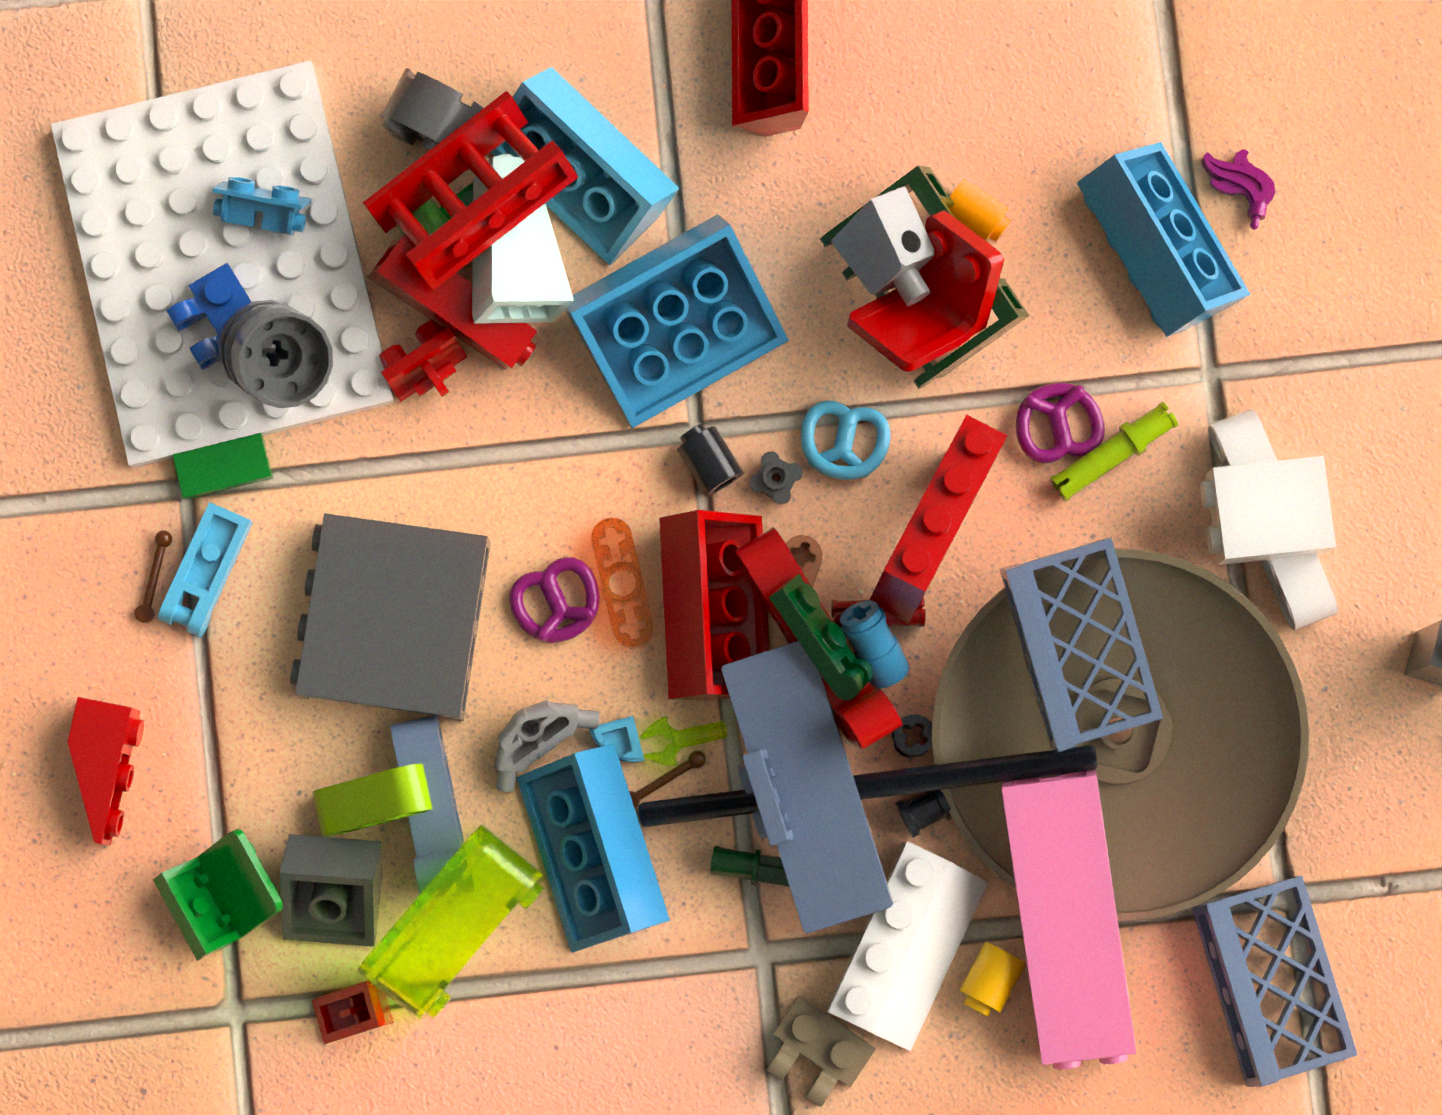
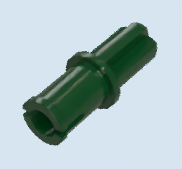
M720 846L714 847L710 875L751 880V885L756 886L757 881L789 886L780 857L761 854V849H756L755 853L720 848Z

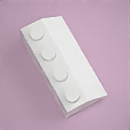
M907 841L904 843L887 879L893 899V906L871 914L826 1011L911 1051L988 882L956 864Z

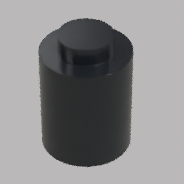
M699 424L680 437L683 444L677 449V452L706 497L729 486L744 474L741 466L715 426L706 429L703 424Z

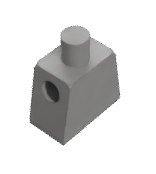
M905 186L870 199L831 242L870 294L879 295L896 288L906 306H911L930 293L929 288L918 271L934 257L935 249Z

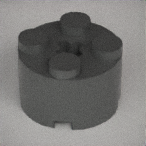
M405 68L381 115V118L384 120L381 126L389 130L391 136L410 146L414 145L416 139L423 142L421 146L429 151L480 112L483 107L475 101L472 106L461 102L463 94L418 71L414 75L410 69Z

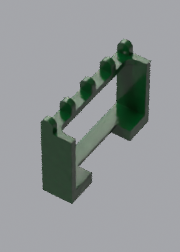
M916 166L876 196L878 197L905 186L908 193L914 191L930 216L940 211H946L954 217L949 208L955 203L931 167ZM864 206L820 238L824 247L833 244L831 240ZM850 266L842 272L847 281L857 276ZM1005 278L999 279L992 305V310L999 320L937 363L935 360H932L923 365L922 367L926 372L920 374L914 380L918 389L924 387L935 378L944 377L1029 317V314ZM886 291V292H884V293H881V294L875 295V296H876L877 298H879V297H881V296H883V295L889 293V291Z

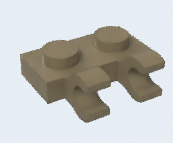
M798 996L772 1034L784 1043L766 1070L778 1079L783 1080L799 1054L803 1055L822 1069L804 1097L817 1106L822 1107L838 1080L851 1088L876 1048Z

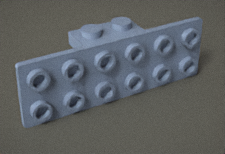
M797 641L723 665L721 670L748 753L742 755L745 765L739 767L740 778L746 793L754 792L759 810L753 812V818L760 838L768 837L770 846L777 845L803 931L811 933L891 908L893 906V899L820 672L806 651Z

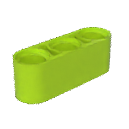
M423 763L385 770L312 791L321 837L344 834L433 810Z

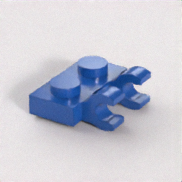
M228 262L188 285L195 297L178 302L166 310L179 332L186 330L206 316L218 335L206 338L189 348L202 370L219 361L218 341L224 324L237 309L251 303L250 298Z

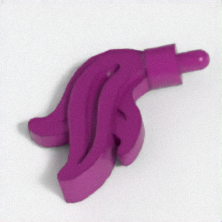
M1245 149L1235 154L1233 163L1215 159L1210 153L1206 152L1201 163L1206 173L1213 178L1209 182L1212 188L1225 195L1245 196L1249 202L1247 217L1251 219L1250 228L1253 230L1258 229L1260 220L1265 219L1267 205L1272 201L1276 193L1275 183L1271 177L1248 161L1247 156L1249 152Z

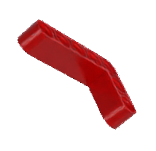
M773 527L734 552L787 642L791 644L798 640L769 596L797 574H800L806 584L810 585L786 543ZM820 601L821 607L823 608V610L825 611V613L827 614V616H828L829 619L831 620L830 616L828 615L827 611L825 610L824 606L822 605V603H821V601ZM822 677L836 723L848 741L856 747L864 750L903 725L886 694L880 688L872 686L870 682L861 689L856 697L847 701L838 698Z

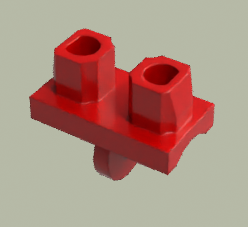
M430 319L418 327L415 332V336L421 344L415 350L406 354L400 344L392 345L380 353L379 357L384 368L381 374L400 402L415 392L420 397L434 387L441 397L449 393L443 381L457 371L454 366L468 357L449 327L443 329L434 320Z

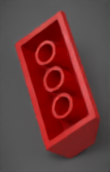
M731 0L732 126L765 137L801 129L809 112L808 0Z
M694 510L659 517L668 699H730L721 670L722 666L769 651L767 607L734 552L763 534L762 516Z

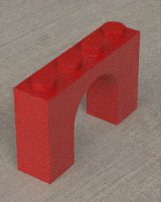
M966 414L887 562L869 599L870 601H875L885 612L908 624L910 623L1008 435Z

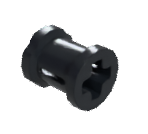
M910 714L901 719L903 725L892 732L895 750L901 756L907 758L924 755L932 747V723L926 717L919 714ZM917 725L922 729L920 737L925 743L924 745L916 743L912 748L907 747L904 744L907 736L901 732L902 728L911 730Z
M941 790L926 791L905 802L903 800L895 802L897 810L912 838L918 836L920 830L943 818L948 821L953 819L949 813L951 808Z

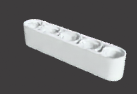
M1253 409L1208 425L1210 440L1221 467L1277 461L1264 427ZM1317 554L1260 560L1284 618L1292 630L1301 629L1338 613L1336 599Z

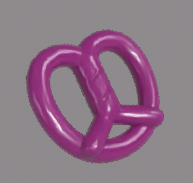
M1051 383L1038 387L1023 399L1017 411L1016 434L1019 445L1025 455L1035 462L1052 463L1061 459L1066 454L1085 456L1101 445L1104 439L1105 425L1101 410L1093 397L1080 385ZM1063 396L1055 404L1045 401L1047 398ZM1076 402L1084 408L1091 424L1089 439L1078 443L1072 440L1066 411ZM1033 409L1048 416L1055 442L1053 448L1043 450L1034 444L1029 428Z
M563 557L549 564L543 572H530L519 577L512 585L509 603L517 623L529 636L546 643H559L580 635L592 624L598 612L600 594L596 578L589 566L575 557ZM573 571L579 576L586 594L585 607L568 606L557 581V576L560 573ZM538 585L541 588L552 613L542 626L532 620L523 603L524 592L527 588ZM564 619L576 620L568 626L556 629Z

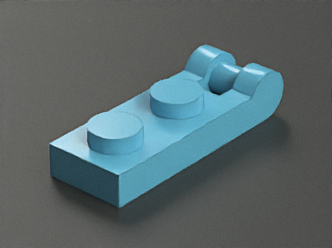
M208 503L161 605L158 620L169 625L176 622L187 627V633L199 638L203 636L209 625L214 607L253 525L250 519L213 503ZM186 593L200 598L194 610L182 605Z

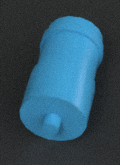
M861 601L850 606L842 613L840 617L841 628L855 651L856 659H864L872 666L873 677L870 684L880 689L887 688L898 683L908 674L910 669L909 663L897 638L892 635L888 627L883 609L875 601Z

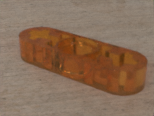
M606 518L598 522L592 531L591 541L613 634L622 646L636 649L646 645L653 635L654 626L632 532L623 520ZM614 528L617 534L625 535V539L618 543L621 559L630 554L632 562H616L604 568V560L613 561L609 546L606 544L600 545L599 539L606 537V529ZM618 571H628L636 579L634 590L626 596L616 595L609 587L610 578ZM641 598L642 606H633L637 622L645 621L646 628L639 630V638L631 639L629 633L620 632V627L627 624L624 608L614 612L613 605H626Z

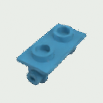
M228 177V182L224 181L213 187V193L223 194V199L216 198L214 202L213 215L221 217L222 222L253 227L255 226L256 212H264L261 229L294 235L295 231L301 233L304 231L306 215L299 214V209L301 210L309 205L312 198L299 196L300 190L293 187L274 185L271 191L256 188L255 181L251 179Z

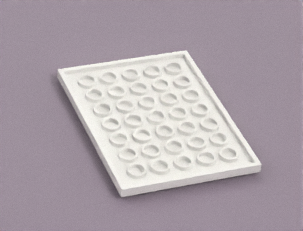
M311 60L51 124L126 456L131 468L173 459V454L262 433L265 436L395 403L392 389L381 374L384 368L379 355L383 350L320 89ZM228 177H242L254 180L256 188L271 191L274 185L296 188L300 190L299 196L312 198L309 205L301 210L299 209V214L306 215L303 233L295 231L294 235H288L261 229L264 212L259 211L256 212L255 226L253 227L222 222L221 217L213 215V207L216 198L223 199V194L213 193V187L224 181L228 182ZM228 262L251 302L273 300L288 305L313 319L325 330L333 352V367L328 382L315 398L298 407L276 408L261 403L239 388L226 376L220 361L202 370L189 349L190 347L206 338L218 335L207 316L186 330L179 332L166 310L178 302L195 297L188 285ZM272 344L270 348L263 349L262 355L266 357L267 352H274L276 345Z

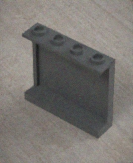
M324 513L322 525H315L312 537V551L318 552L315 570H308L305 581V596L311 597L308 614H301L298 625L297 639L298 641H303L301 660L294 659L291 668L290 685L296 687L295 695L304 699L317 698L443 716L446 719L464 721L491 545L488 536Z

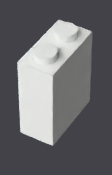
M1324 456L1214 467L1206 474V481H1201L1202 505L1204 509L1210 508L1212 526L1207 527L1206 530L1208 550L1210 554H1216L1218 565L1324 554L1336 548Z

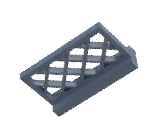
M1109 537L999 569L1052 749L1060 752L1076 747V744L1164 719L1112 538ZM1103 550L1108 570L1099 585L1076 573L1086 555ZM1076 558L1070 569L1060 564L1061 562ZM1053 566L1067 574L1055 598L1038 590L1033 573L1034 570ZM1073 578L1096 590L1083 614L1061 603ZM1110 579L1112 580L1115 594L1105 589ZM1102 594L1117 601L1120 607L1121 615L1112 630L1090 618ZM1041 598L1051 603L1046 614ZM1057 607L1080 619L1068 643L1052 636L1048 624ZM1086 623L1109 635L1096 659L1074 648ZM1123 625H1125L1128 639L1119 634ZM1115 639L1130 646L1133 652L1134 659L1125 675L1103 664ZM1054 643L1064 648L1059 659ZM1071 652L1093 664L1080 689L1065 681L1061 670ZM1100 668L1122 680L1109 704L1087 693ZM1136 670H1138L1141 684L1132 680ZM1129 684L1144 692L1149 708L1148 712L1129 716L1116 709ZM1067 688L1077 693L1072 704ZM1085 697L1105 708L1106 711L1097 727L1079 732L1075 712ZM1113 713L1123 718L1121 720L1108 723Z
M1303 876L1293 877L1192 907L1246 1087H1263L1279 1082L1280 1079L1358 1055ZM1292 888L1298 907L1290 921L1272 911L1271 907L1279 892ZM1267 896L1263 905L1254 900ZM1245 903L1259 912L1249 934L1235 926L1230 906ZM1266 917L1287 928L1277 950L1256 938ZM1301 919H1302L1304 928L1298 926L1299 923H1300V921H1301ZM1294 933H1297L1309 942L1311 953L1305 966L1285 955ZM1239 937H1240L1241 939L1245 940V942H1244V944H1243L1242 947H1241V944H1240ZM1252 945L1273 956L1263 978L1248 970L1246 958ZM1280 962L1301 973L1291 994L1270 983ZM1315 964H1316L1318 973L1312 971L1313 968H1314V966H1315ZM1308 978L1313 979L1323 987L1325 998L1319 1010L1298 1000ZM1252 982L1259 985L1256 992ZM1266 990L1287 1001L1276 1024L1263 1017L1259 1006ZM1294 1007L1314 1017V1021L1304 1040L1284 1029ZM1329 1009H1330V1013H1331L1332 1019H1331L1330 1017L1326 1016L1327 1013H1328V1011H1329ZM1322 1023L1336 1030L1342 1049L1326 1053L1312 1045ZM1267 1028L1272 1030L1270 1037L1268 1035ZM1280 1036L1300 1046L1293 1064L1282 1068L1278 1067L1273 1051ZM1308 1052H1311L1312 1054H1314V1055L1317 1056V1057H1314V1058L1305 1060V1058H1306Z

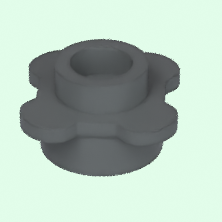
M766 452L761 457L762 466L758 473L750 478V487L755 493L763 492L766 496L773 498L777 504H785L791 499L790 491L793 484L802 478V468L797 463L789 464L779 459L776 452ZM773 474L780 475L778 482L772 480Z

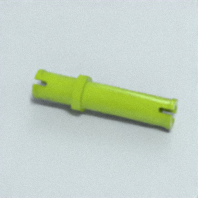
M1161 402L1157 407L1132 424L1125 422L1119 426L1120 432L1057 475L1050 477V481L1056 491H1061L1059 494L1065 502L1068 501L1070 497L1132 455L1140 456L1146 452L1148 444L1170 429L1177 427L1179 424L1172 412L1167 413L1169 407L1164 402Z

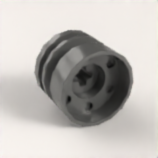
M273 300L253 301L237 309L224 324L218 341L219 361L226 376L239 388L261 403L276 408L298 407L315 398L327 384L333 367L332 345L325 330L305 314ZM272 343L275 344L276 349L274 352H267L266 357L262 355L263 348H270Z

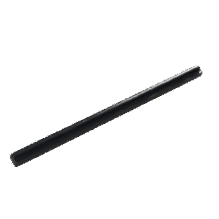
M1087 745L1073 747L1060 752L1048 750L853 775L860 799L863 800L1091 771L1097 768L1098 762L1095 747ZM744 789L642 802L639 804V819L643 827L753 814L759 808L754 792L747 794Z

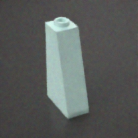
M501 154L492 157L488 162L504 178L524 161L521 157ZM477 176L473 180V201L488 190ZM546 204L542 205L473 259L472 317L474 323L554 322L574 301Z

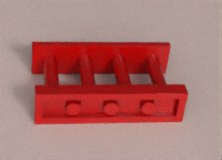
M508 91L501 94L363 202L385 233L398 225L416 246L406 256L432 290L439 287L578 178L564 153L553 140L538 150L520 130L528 121ZM506 141L524 162L502 178L484 157ZM470 169L488 190L466 207L448 185ZM434 197L452 219L430 235L412 213Z

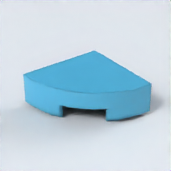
M633 716L600 724L597 729H589L599 747L610 744L615 745L620 761L631 763L645 761Z

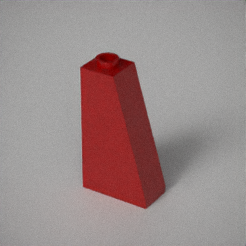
M405 235L392 241L368 275L370 280L428 319L434 320L443 329L449 327L458 339L503 369L513 368L515 363L520 367L524 365L536 348V344L531 341L538 332L527 323H474L472 317V283L458 273H455L435 290H432L406 256L416 246Z

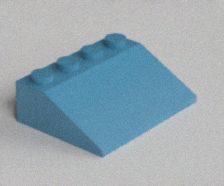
M718 214L573 294L574 301L565 309L632 428L789 341L731 225Z

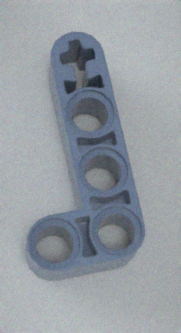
M437 715L391 724L397 765L402 767L423 763L433 809L408 817L417 857L414 858V870L421 898L423 900H431L472 891V877Z

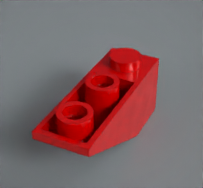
M77 697L67 743L94 843L111 846L112 838L119 837L122 830L124 811L119 810L123 791L128 792L132 785L134 765H130L129 762L133 746L138 747L141 743L144 732V720L139 719L141 711L132 707Z

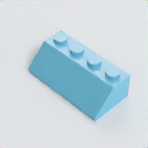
M550 67L523 81L513 96L514 101L528 121L520 130L538 150L552 140L562 150L578 178L545 204L608 265H611L659 218L679 190V187L556 70ZM506 141L491 151L494 156L510 154L513 157H520Z

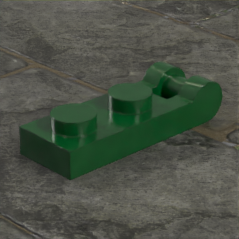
M797 574L782 584L769 598L833 693L842 700H851L872 680V666L864 659H856L846 644V637L842 629L836 623L831 622L821 607L817 592L812 586L804 582L800 574Z

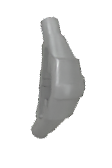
M548 700L518 710L498 735L499 744L494 764L495 769L498 770L496 788L503 792H512L517 772L525 771L536 759H540L558 746L559 742L569 736H573L576 728L597 729L599 725V711L578 709L577 704L555 703Z

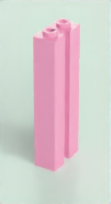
M1096 769L1041 778L1005 781L1002 783V794L1042 1065L1053 1064L1054 1069L1064 1070L1080 1066L1081 1060L1099 1058L1102 1064L1124 1062L1128 1059L1127 1055L1136 1054V1043Z

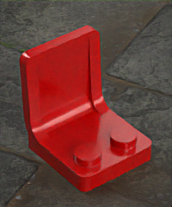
M940 211L927 217L924 227L935 249L934 257L918 271L930 290L929 295L911 306H906L899 292L895 289L852 311L848 318L847 326L898 368L906 372L914 371L959 347L974 334L986 329L1004 264V258L1000 251L946 211Z

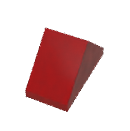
M381 978L364 981L311 1000L324 1045L394 1023Z

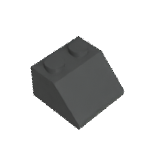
M289 834L279 872L280 896L283 903L281 910L283 939L375 947L382 881L381 841Z

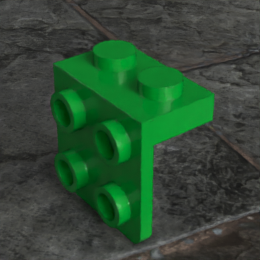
M235 829L227 833L196 858L164 871L153 879L197 961L241 940L283 908V903L276 886L270 880L258 859L254 846L248 841L241 829Z

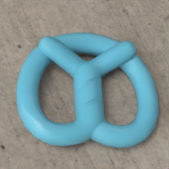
M826 400L816 403L808 410L802 422L800 437L804 455L812 468L831 478L854 480L868 477L870 473L880 466L888 452L891 431L884 415L869 407L849 409L842 403ZM825 414L835 415L839 418L834 448L819 453L814 440L817 421ZM859 421L871 422L877 431L875 447L871 455L864 462L852 451L856 426ZM842 459L849 466H840L831 462Z

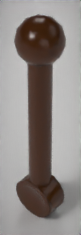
M166 530L157 532L154 538L157 548L143 604L135 610V617L141 623H149L154 618L155 613L151 605L165 549L172 543V535Z
M693 751L684 763L637 792L629 791L634 808L636 809L639 806L641 799L691 768L699 769L703 767L706 763L705 754L701 751Z

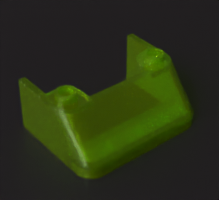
M482 824L464 842L369 953L357 969V972L419 1020L426 1019L429 1016L434 1019L452 998L446 992L452 980L511 911H514L519 905L525 910L532 905L544 890L539 883L542 884L547 876L498 833Z

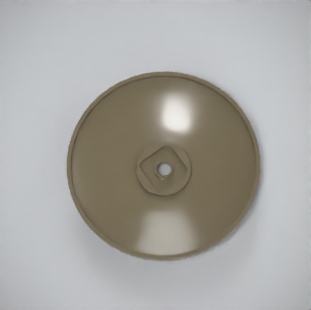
M1115 548L1164 719L1133 727L1130 737L1123 742H1114L1107 736L1076 744V747L1091 745L1096 749L1098 762L1096 773L1118 921H1133L1172 915L1195 907L1237 883L1261 861L1286 827L1297 804L1308 761L1309 724L1304 692L1294 662L1282 639L1270 622L1246 596L1209 570L1189 561L1164 553L1140 549ZM1103 550L1086 555L1076 573L1099 585L1108 570ZM1076 558L1061 562L1060 564L1070 569ZM1053 566L1033 571L1038 590L1055 598L1067 574ZM1073 578L1061 603L1083 614L1096 590ZM1110 579L1105 589L1115 594L1113 583ZM1002 588L968 623L954 645L943 669L936 692L932 716L934 765L1054 750L1049 743L1005 588ZM1102 594L1090 618L1112 630L1121 615L1118 602ZM1041 598L1046 614L1051 603ZM1057 607L1048 624L1051 635L1068 643L1080 619ZM1086 623L1074 648L1096 659L1109 635ZM1123 625L1119 634L1128 639L1125 625ZM1115 639L1103 664L1125 675L1134 659L1131 647ZM1054 643L1059 659L1064 648ZM1071 652L1061 669L1064 680L1080 689L1093 664ZM1100 668L1087 693L1109 704L1122 680ZM1136 670L1132 680L1141 684L1138 670ZM1129 684L1116 709L1129 716L1148 712L1149 708L1144 692ZM1067 688L1072 704L1077 693ZM1085 697L1075 712L1079 732L1097 727L1106 711L1105 708ZM1113 713L1109 721L1113 718L1121 717ZM1003 782L942 789L941 792H943L951 808L949 813L972 850L994 873L1016 889L1002 794Z

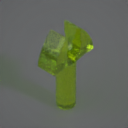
M664 716L651 724L640 736V740L650 739L655 736H662L666 740L671 739L673 742L667 744L665 750L644 754V757L654 763L672 767L678 766L675 756L681 748L725 739L728 736V729L724 721H718L676 730L668 725V717Z

